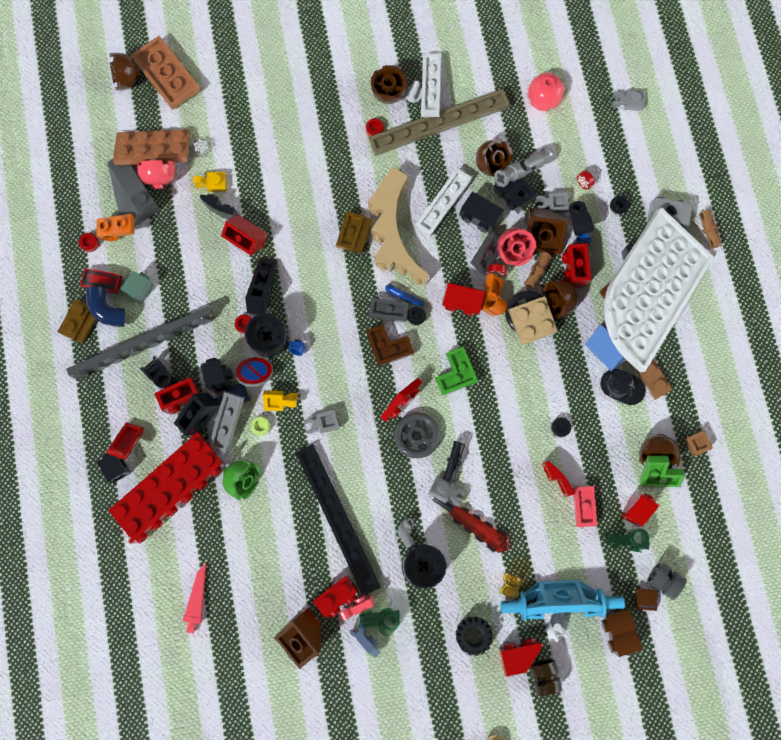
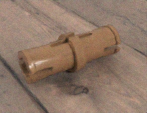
M711 210L699 213L704 228L702 231L703 234H706L710 249L722 246L717 231L718 226L714 223Z
M541 252L535 265H532L531 272L524 282L527 288L534 290L541 276H544L545 269L552 259L550 254Z

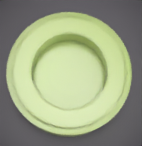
M258 416L252 420L250 427L254 434L264 436L270 431L271 424L267 418Z

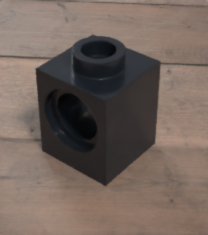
M106 453L102 456L101 460L97 461L109 483H116L131 474L124 459Z

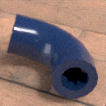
M87 287V309L93 318L105 325L125 327V308L110 307L106 303L105 288Z

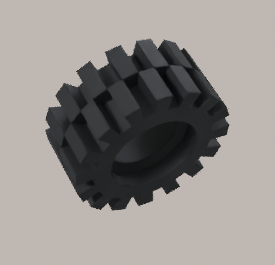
M477 616L467 617V619H463L458 624L455 635L462 651L468 655L479 656L478 654H484L486 650L490 649V645L493 643V633L491 627L484 619ZM478 628L482 632V639L479 643L472 644L467 640L466 634L469 629Z

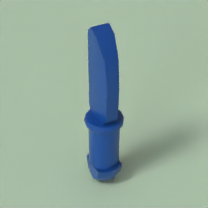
M392 284L385 286L386 292L394 294L400 299H404L416 306L422 307L425 304L423 300L394 287Z

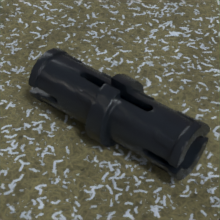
M457 441L453 442L450 457H447L446 460L448 464L443 479L455 482L459 465H462L461 458L466 444Z

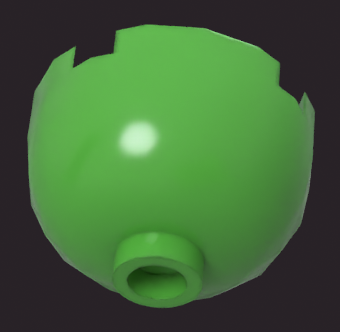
M237 460L231 463L223 472L222 483L225 491L237 500H241V498L247 499L258 486L259 482L255 481L257 475L261 476L260 467L247 460Z

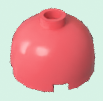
M547 72L537 75L531 81L527 92L530 104L540 111H549V109L557 108L563 99V82L553 73Z
M162 160L137 162L138 175L142 182L146 185H151L152 189H164L163 185L170 184L174 179L175 162L168 161V164H164Z
M520 227L507 229L501 234L497 243L499 256L506 264L521 266L529 262L534 256V249H536L535 238L530 232Z

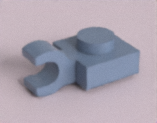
M358 621L357 624L360 626V631L356 633L350 629L349 632L353 637L357 638L356 640L369 655L376 658L381 653L377 647L379 643L371 635L369 637L366 636V626Z

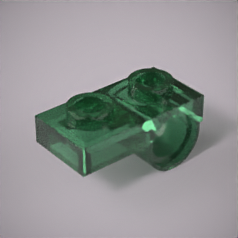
M631 529L627 532L626 537L605 534L604 538L605 542L610 543V547L622 549V545L630 547L629 551L642 553V549L649 550L650 546L649 534L644 529ZM636 532L641 535L639 543L634 541V534Z
M386 608L376 613H373L372 610L363 611L356 619L357 628L378 626L381 634L390 636L399 627V610L393 611L392 608ZM384 621H391L393 623V628H388L385 625Z

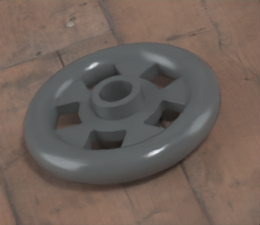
M414 412L405 415L399 420L395 427L394 440L396 446L404 455L416 459L424 458L432 454L438 447L440 429L431 416L425 413ZM416 420L424 421V427L415 426ZM406 424L411 427L408 434L402 432ZM426 430H432L433 438H427ZM415 432H419L421 434V437L419 439L414 438L413 435ZM406 439L413 444L410 448L404 444ZM425 442L427 448L419 451L417 445Z

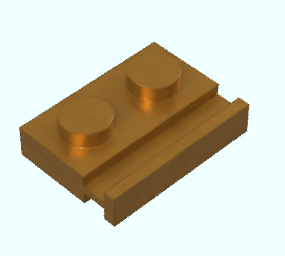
M347 211L336 247L362 255L373 218H366L363 215Z
M74 299L57 332L84 344L97 320L93 318L87 309V304Z

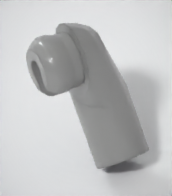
M404 518L398 529V535L406 548L415 544L410 536L414 526V521L411 518Z

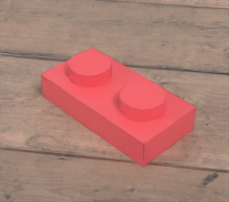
M594 486L573 487L575 492L573 498L576 527L597 526Z

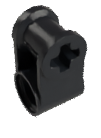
M582 201L571 203L569 205V212L575 236L594 231L592 218L588 213L585 203Z
M153 356V360L145 367L140 368L160 389L176 384V379L156 356ZM169 378L168 383L162 386L163 380Z

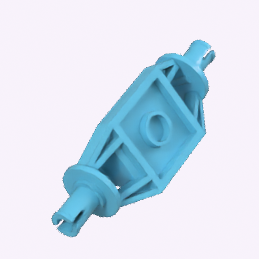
M580 580L539 581L526 592H520L518 600H501L500 607L501 614L519 613L522 621H526V619H543L544 613L557 614L565 612H582L583 617L600 616L605 618L606 609H624L625 601L623 595L605 597L602 589L595 590ZM586 596L596 599V601L587 599ZM535 597L537 598V602L527 605V601Z

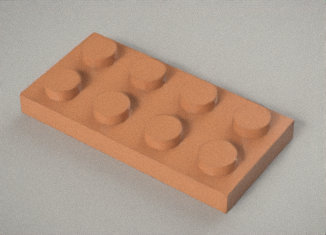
M157 36L130 55L171 110L201 91L200 86L160 36Z
M189 129L117 132L113 162L115 165H135L137 162L141 163V161L162 160L163 163H168V161L175 163L188 162Z

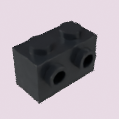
M523 178L514 182L510 181L504 187L498 186L496 182L494 184L495 193L499 197H503L507 206L517 214L530 205L537 195Z
M472 191L461 207L459 216L466 223L476 225L481 232L492 233L502 218L504 209Z
M217 358L207 359L206 363L201 364L205 386L212 392L216 393L232 387L231 379L233 378V373L227 364H224L220 359L217 360Z

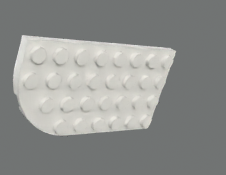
M662 207L656 210L612 278L604 302V316L609 336L620 354L639 372H645L714 258Z

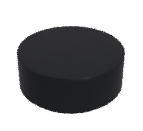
M557 418L551 424V431L556 437H565L571 431V424L566 418Z

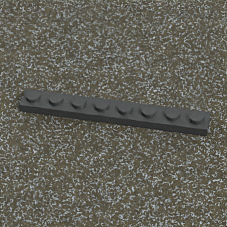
M207 306L66 369L67 373L75 379L86 378L89 373L104 370L111 363H120L124 360L123 358L129 355H138L141 353V350L147 347H156L163 340H172L181 332L187 333L192 331L197 325L210 323L211 319L215 318L213 311Z

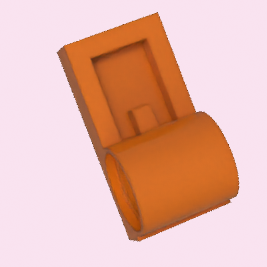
M131 214L97 219V237L100 239L117 241L119 236L134 234V216Z
M487 274L485 294L481 310L490 316L501 315L507 309V301L501 297L504 280L495 274Z

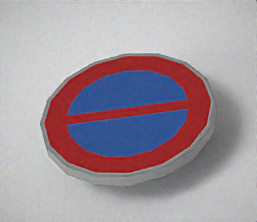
M261 357L244 359L235 369V378L238 382L249 387L263 385L273 375L272 364Z

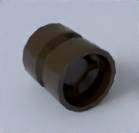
M554 659L532 663L530 671L532 678L536 679L534 687L537 696H549L563 690L560 678L556 676L558 669Z

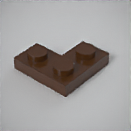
M384 324L366 330L378 367L414 355L408 335L389 341Z

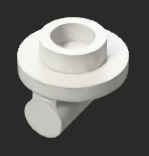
M413 81V84L406 89L405 98L409 102L415 103L422 98V89L419 87L420 83L418 81Z
M548 622L546 632L551 640L554 639L558 642V635H564L565 628L559 623L553 626L551 622Z

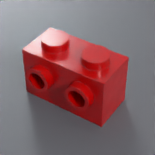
M239 214L225 221L221 237L250 256L263 249L268 233Z
M570 244L562 253V263L566 265L564 280L571 283L574 287H587L591 281L588 244Z
M447 282L441 304L445 306V310L456 312V309L464 310L463 314L474 316L475 313L480 314L485 291Z
M189 377L154 394L161 411L172 415L180 412L181 408L185 407L193 394L201 392L197 382Z
M346 575L315 599L313 603L324 618L329 615L332 618L341 611L339 607L346 602L349 605L357 598L355 594L359 590Z

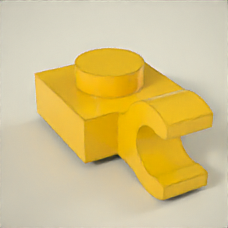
M207 172V177L193 176V184H195V188L207 187L208 192H226V173Z
M264 390L263 392L264 411H283L284 406L297 407V393H289L284 396L283 391Z

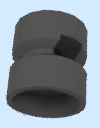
M663 562L657 563L647 579V584L656 590L662 589V594L671 600L676 599L681 594L687 582L684 576L678 572L672 573V569Z

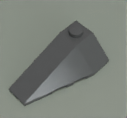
M113 159L107 162L119 215H133L135 227L160 211V208L131 165H115Z

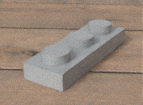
M224 392L209 443L212 449L229 453L244 397Z

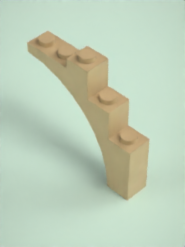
M392 167L368 201L369 211L375 216L380 215L371 229L372 238L380 244L384 243L374 256L376 267L382 271L387 270L391 272L395 267L398 273L410 276L411 280L417 285L422 284L426 286L430 275L420 268L408 255L397 230V208L401 195L408 185V176Z

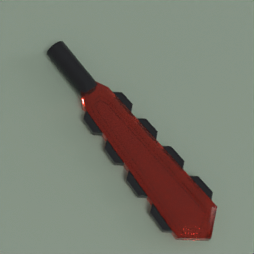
M436 498L432 499L450 513L456 524H462L464 530L469 534H475V538L479 542H485L487 548L492 552L500 553L510 550L509 538L502 530H495L493 525L487 521L482 522L478 515H471L465 507L460 508L453 506L448 501L444 503Z

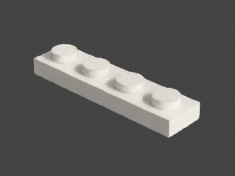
M441 53L423 54L421 117H439Z
M456 168L417 221L415 228L431 237L472 181V177Z

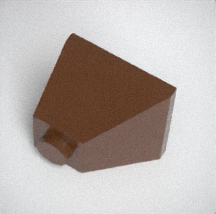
M529 208L526 230L535 238L536 249H534V252L561 255L568 219L547 209Z
M308 608L274 637L299 669L321 652V624Z

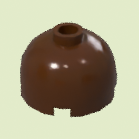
M109 53V57H113V62H110L113 83L117 82L118 86L114 87L115 90H127L133 87L136 82V76H139L138 65H134L133 60L124 53Z
M385 65L382 66V69L374 71L371 77V89L374 97L385 104H393L403 98L407 89V78L399 67Z
M501 139L485 141L476 152V165L483 174L495 177L496 171L504 170L513 159L509 144Z
M565 280L548 282L544 286L543 295L546 294V300L553 318H563L575 311L578 305L579 294L571 283Z
M656 434L647 438L642 443L639 453L641 464L644 465L648 456L657 455L668 456L670 462L668 468H672V465L675 464L679 466L680 449L676 441L664 434Z

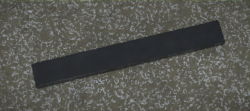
M312 444L295 452L361 594L367 595L381 588L315 446Z

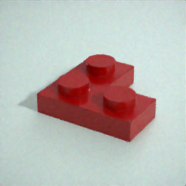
M416 378L397 394L380 417L385 422L391 417L395 419L402 412L401 406L405 407L411 398L414 399L420 393L419 387L423 382Z

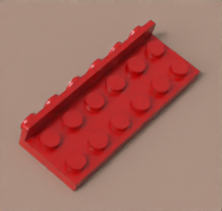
M197 432L108 511L130 537L129 543L141 544L149 537L147 534L150 531H155L164 524L162 521L167 516L172 517L178 512V507L182 503H188L194 497L192 494L197 490L201 491L209 484L207 482L209 479L219 476L226 464L203 436Z

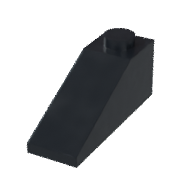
M259 258L245 297L247 313L258 315L267 312L278 261Z

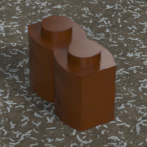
M624 608L606 613L605 618H603L604 620H601L604 632L609 634L610 640L607 642L611 653L621 657L641 651V642L630 610Z

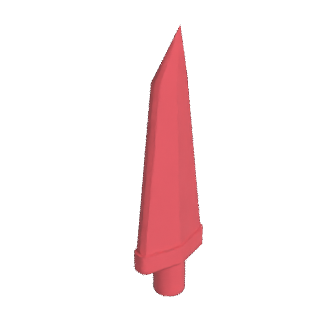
M206 563L197 572L183 617V621L188 622L187 633L195 632L196 623L202 624Z

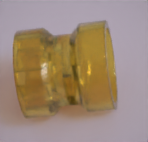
M504 573V584L500 587L499 593L519 599V586L522 585L523 578Z

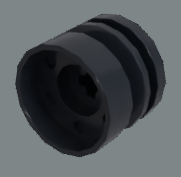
M268 313L258 314L250 319L246 325V342L257 354L271 358L278 356L286 349L289 342L288 330L275 315ZM266 334L271 335L272 339H271V340H269V339L266 340L265 335H266Z
M422 544L413 546L406 551L402 558L401 570L403 576L410 584L418 588L427 589L435 587L446 574L447 564L445 557L439 549L432 545ZM426 562L425 567L427 569L419 571L420 566L418 563Z

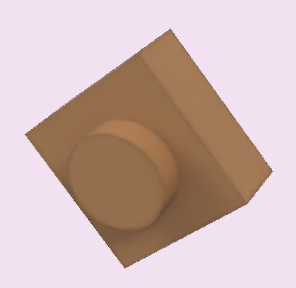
M705 431L684 439L693 457L713 449Z

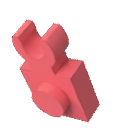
M362 594L354 600L355 602L352 605L341 609L339 614L343 621L354 614L357 615L373 607L375 600L372 594L367 596Z

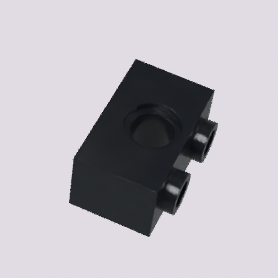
M209 393L193 394L174 424L185 436H191L197 432L201 434L220 407V404Z

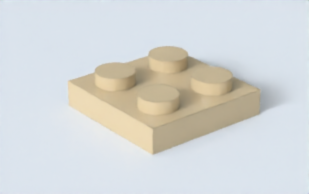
M545 296L508 309L520 345L558 332Z

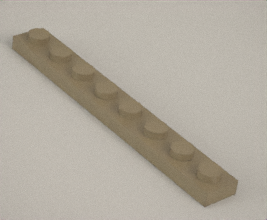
M501 89L440 111L439 117H423L368 137L374 155L377 156L509 108L510 103L504 90Z

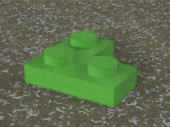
M464 346L446 353L452 371L435 378L442 396L478 383Z
M648 456L639 481L643 487H680L685 473L683 469L668 468L670 463L668 456Z

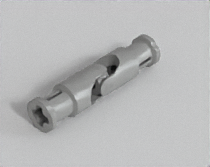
M545 147L540 152L529 155L526 159L518 160L506 166L504 170L496 171L494 174L496 184L504 187L510 181L514 182L530 172L538 170L545 163L553 162L554 152L551 148Z

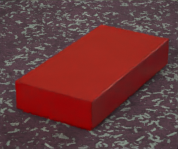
M126 422L107 449V453L126 460L143 435L144 428Z

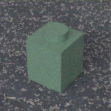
M132 271L120 289L126 295L142 303L154 285L149 281L150 277L143 272L138 274Z

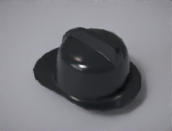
M614 369L611 372L608 370L601 377V389L610 398L627 405H636L645 397V385L641 379L626 371Z

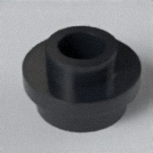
M616 196L610 202V208L615 214H624L629 208V202L623 196ZM616 204H620L622 208H618Z
M413 307L408 311V321L415 326L421 325L426 320V312L421 307ZM419 314L420 318L414 319L413 315Z

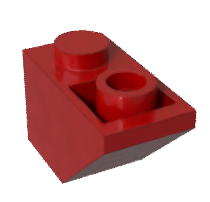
M646 493L644 495H634L628 500L620 517L637 527H641L655 513L660 504L654 502L655 498Z
M535 638L523 640V644L515 645V642L503 644V648H499L505 676L527 673L542 648L541 642L535 641Z

